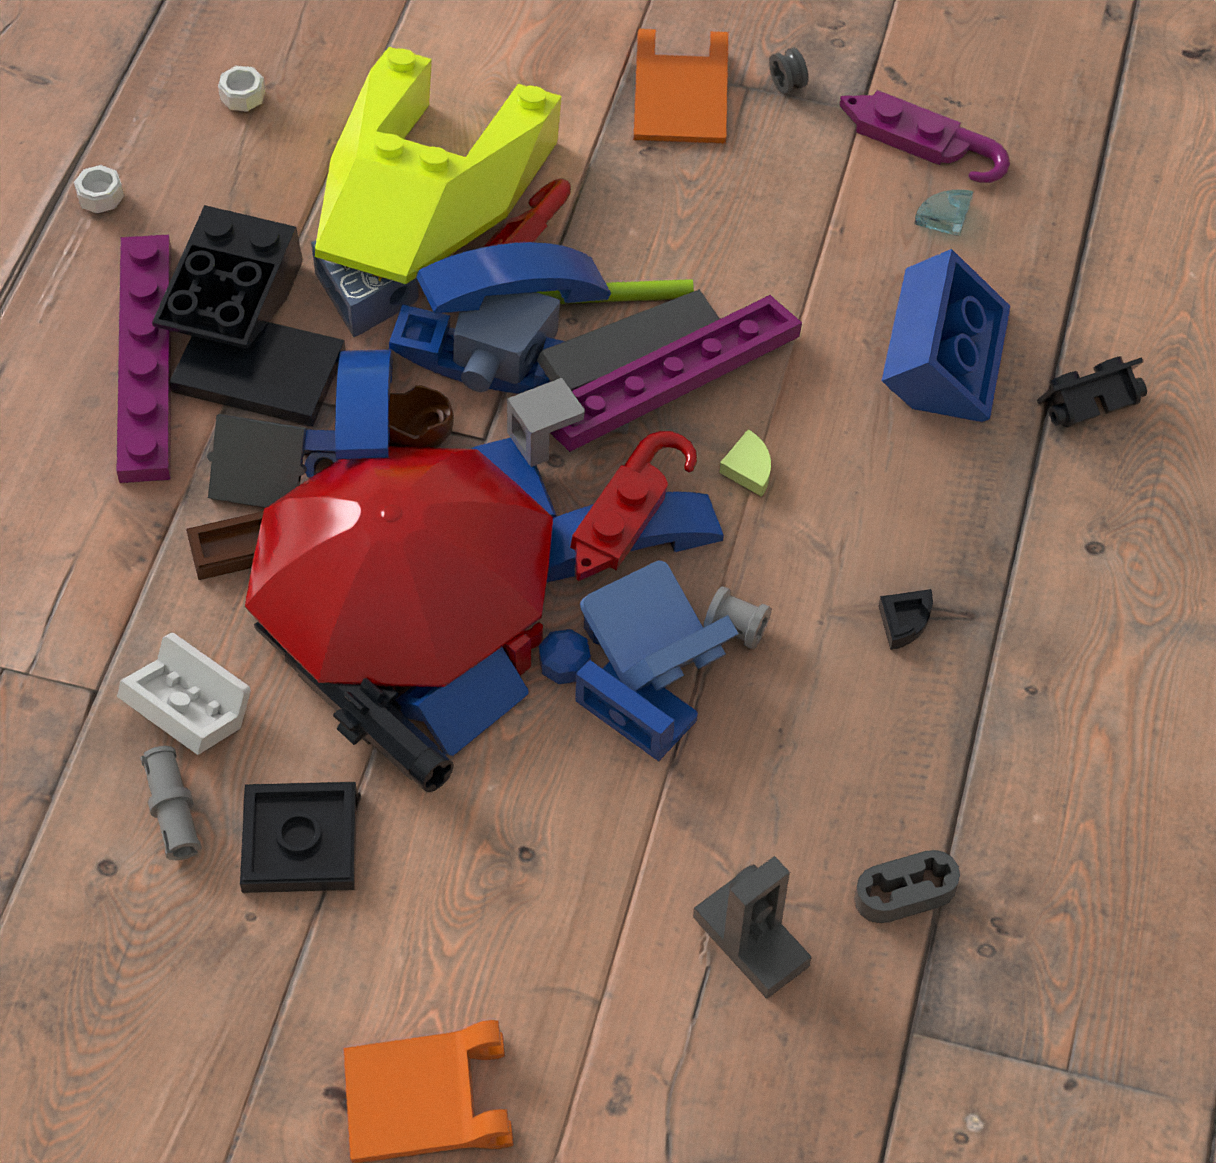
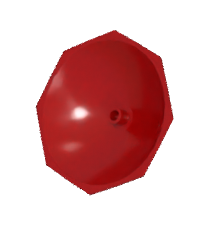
M389 446V458L339 459L264 509L253 557L245 608L319 683L361 685L363 679L368 678L374 685L445 687L542 618L549 570L553 517L478 449Z

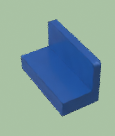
M501 647L447 686H412L395 701L402 706L400 711L407 719L424 722L443 753L453 756L528 695L529 690L503 647Z
M589 659L576 673L575 701L657 761H660L697 721L698 712L665 688L656 691L653 685L650 684L636 692L620 681L610 661L601 668Z

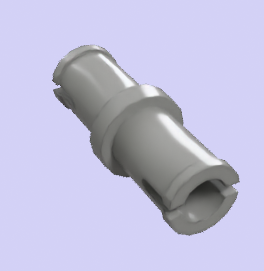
M172 746L151 748L144 752L145 756L140 758L142 766L145 768L152 795L148 800L151 816L158 818L166 848V858L175 861L184 860L198 853L197 850L202 849L190 812L194 804L192 794L188 788L183 786L175 748Z

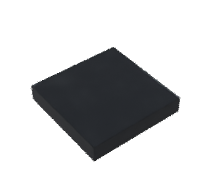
M356 782L245 784L240 873L242 893L355 890Z

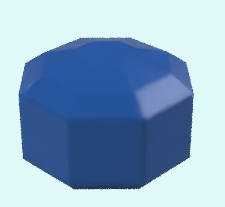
M572 629L550 632L539 645V661L542 675L557 684L576 682V673L589 659L591 660L587 638Z

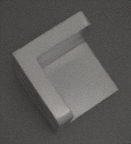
M563 378L507 398V433L530 467L549 460L550 432L584 419L583 406Z

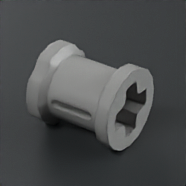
M722 586L716 592L709 606L704 627L728 615L739 633L735 637L743 640L746 647L754 650L768 625L772 608L765 604H761L758 607L731 595L729 588Z

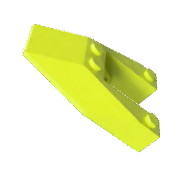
M388 47L371 68L331 156L315 245V257L399 283H409L416 278L420 269L447 258L507 218L558 142L562 96L546 92L537 86L517 84L466 157L447 152L440 147H429L404 139L429 107L432 59L414 54L407 49Z

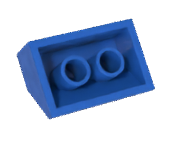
M952 249L906 268L881 381L912 409L978 422L989 420L1011 306Z

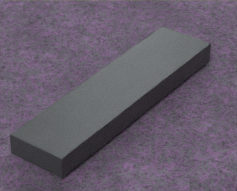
M699 289L544 349L540 352L537 361L551 382L563 378L570 390L573 391L720 318Z

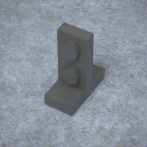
M775 856L760 867L750 865L743 869L735 878L695 906L693 918L766 999L810 967L812 956L782 925L790 872Z

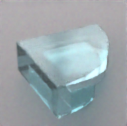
M955 189L932 195L918 208L914 224L960 236L972 203L974 191Z

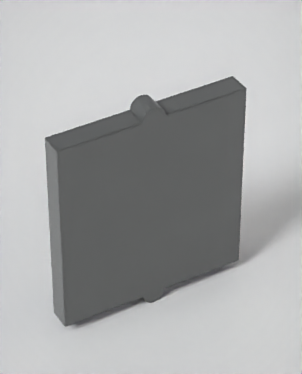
M216 415L213 451L207 455V459L212 462L208 498L266 508L299 486L301 476L307 472V467L303 465L307 428L230 415Z

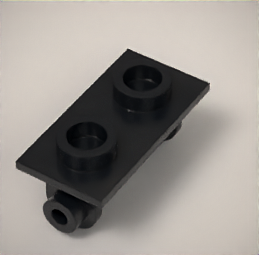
M1118 356L1097 364L1093 367L1095 373L1081 378L1078 371L1063 374L1049 382L1051 389L1038 398L1037 402L1041 404L1051 400L1053 406L1049 408V415L1052 423L1055 426L1062 424L1066 428L1098 417L1100 412L1094 399L1097 397L1100 398L1106 414L1139 404L1141 398L1147 395V387L1142 378H1135L1133 370L1144 361L1141 357L1124 363L1122 357Z

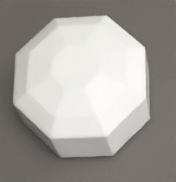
M235 66L221 74L218 85L220 100L230 110L249 111L263 102L265 94L264 78L254 67Z
M102 165L84 169L74 181L81 208L94 213L115 209L124 197L117 171Z

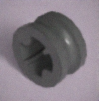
M795 47L786 49L784 56L781 53H775L770 56L769 68L775 86L782 94L791 92L793 86L796 88L807 86L809 79L808 69L798 49Z

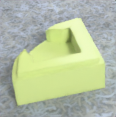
M748 429L720 462L719 473L762 497L768 487L771 471V458L766 445L755 433Z

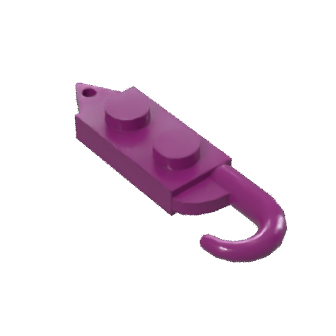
M879 90L874 95L840 96L839 106L857 125L856 132L937 165L956 162L964 157L968 151L985 156L994 162V168L987 172L972 171L968 175L970 180L979 183H991L1000 180L1007 174L1010 160L1009 154L1004 147L991 138L960 127L961 122Z

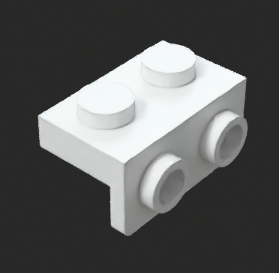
M170 633L162 638L157 660L120 681L117 697L199 755L241 729L251 689L246 683L175 633Z

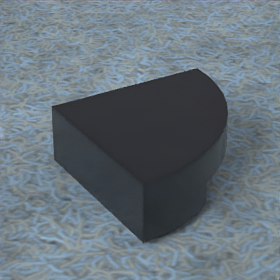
M931 589L880 596L878 607L890 650L910 644L923 633L929 622L932 610L933 594Z

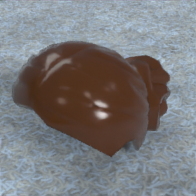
M416 385L405 393H390L389 446L437 448L447 439L454 425L453 409L448 397L437 390L423 385Z

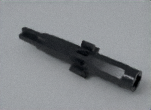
M259 622L254 624L256 631L285 657V662L298 673V676L336 711L333 717L340 722L337 730L353 745L357 744L361 739L367 744H372L425 792H433L445 784L452 774L453 762L439 750V747L399 711L402 706L395 701L399 695L396 690L391 686L374 685L368 678H364L361 685L319 683Z

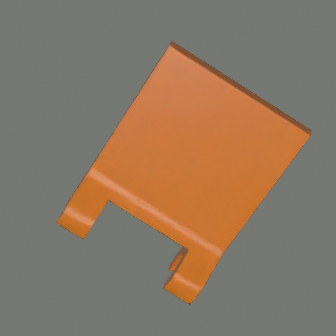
M638 29L634 140L726 143L729 32L710 31L708 57L655 55L656 29Z
M481 1021L465 1029L450 1033L344 1048L351 1162L363 1163L460 1148L503 1149L514 1146L512 1123L508 1121L507 1109L490 1110L475 1116L470 1059L495 1060L505 1057L503 1033L500 1032L499 1021Z

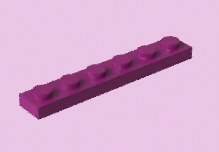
M169 234L121 237L116 469L119 483L171 480V331L153 327L152 324L171 281V242Z
M768 295L573 390V394L584 408V419L550 432V434L571 452L799 338L802 322L774 297Z

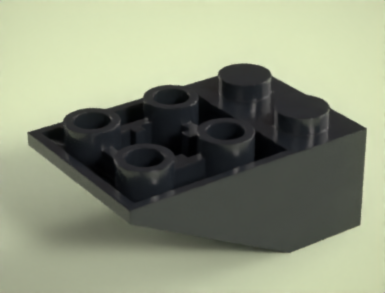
M204 205L152 321L153 327L247 349L287 300L303 262L296 226Z

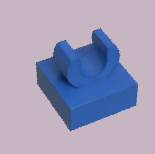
M306 430L304 455H309L305 461L308 478L317 474L316 466L321 460L330 459L333 463L339 460L336 459L335 430Z

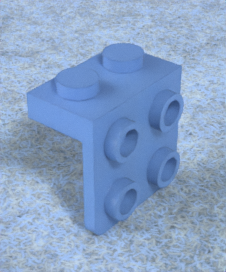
M660 560L588 594L580 603V608L620 681L635 692L650 684L653 685L656 691H659L685 676L681 670L684 666L694 662L699 670L718 660L726 654L722 645L739 634L728 615L703 628L666 562Z

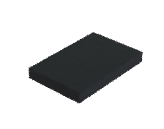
M271 322L267 323L247 349L191 336L170 379L171 391L189 397L313 426L338 370L341 351H346L345 340Z

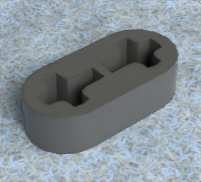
M937 850L923 851L866 869L858 879L854 897L855 906L861 916L875 923H888L948 904L955 896L960 878L959 866L951 856ZM931 870L935 877L944 876L942 886L936 888L932 881H923L925 871ZM879 885L883 893L891 892L889 903H883L879 896L870 897L872 887Z

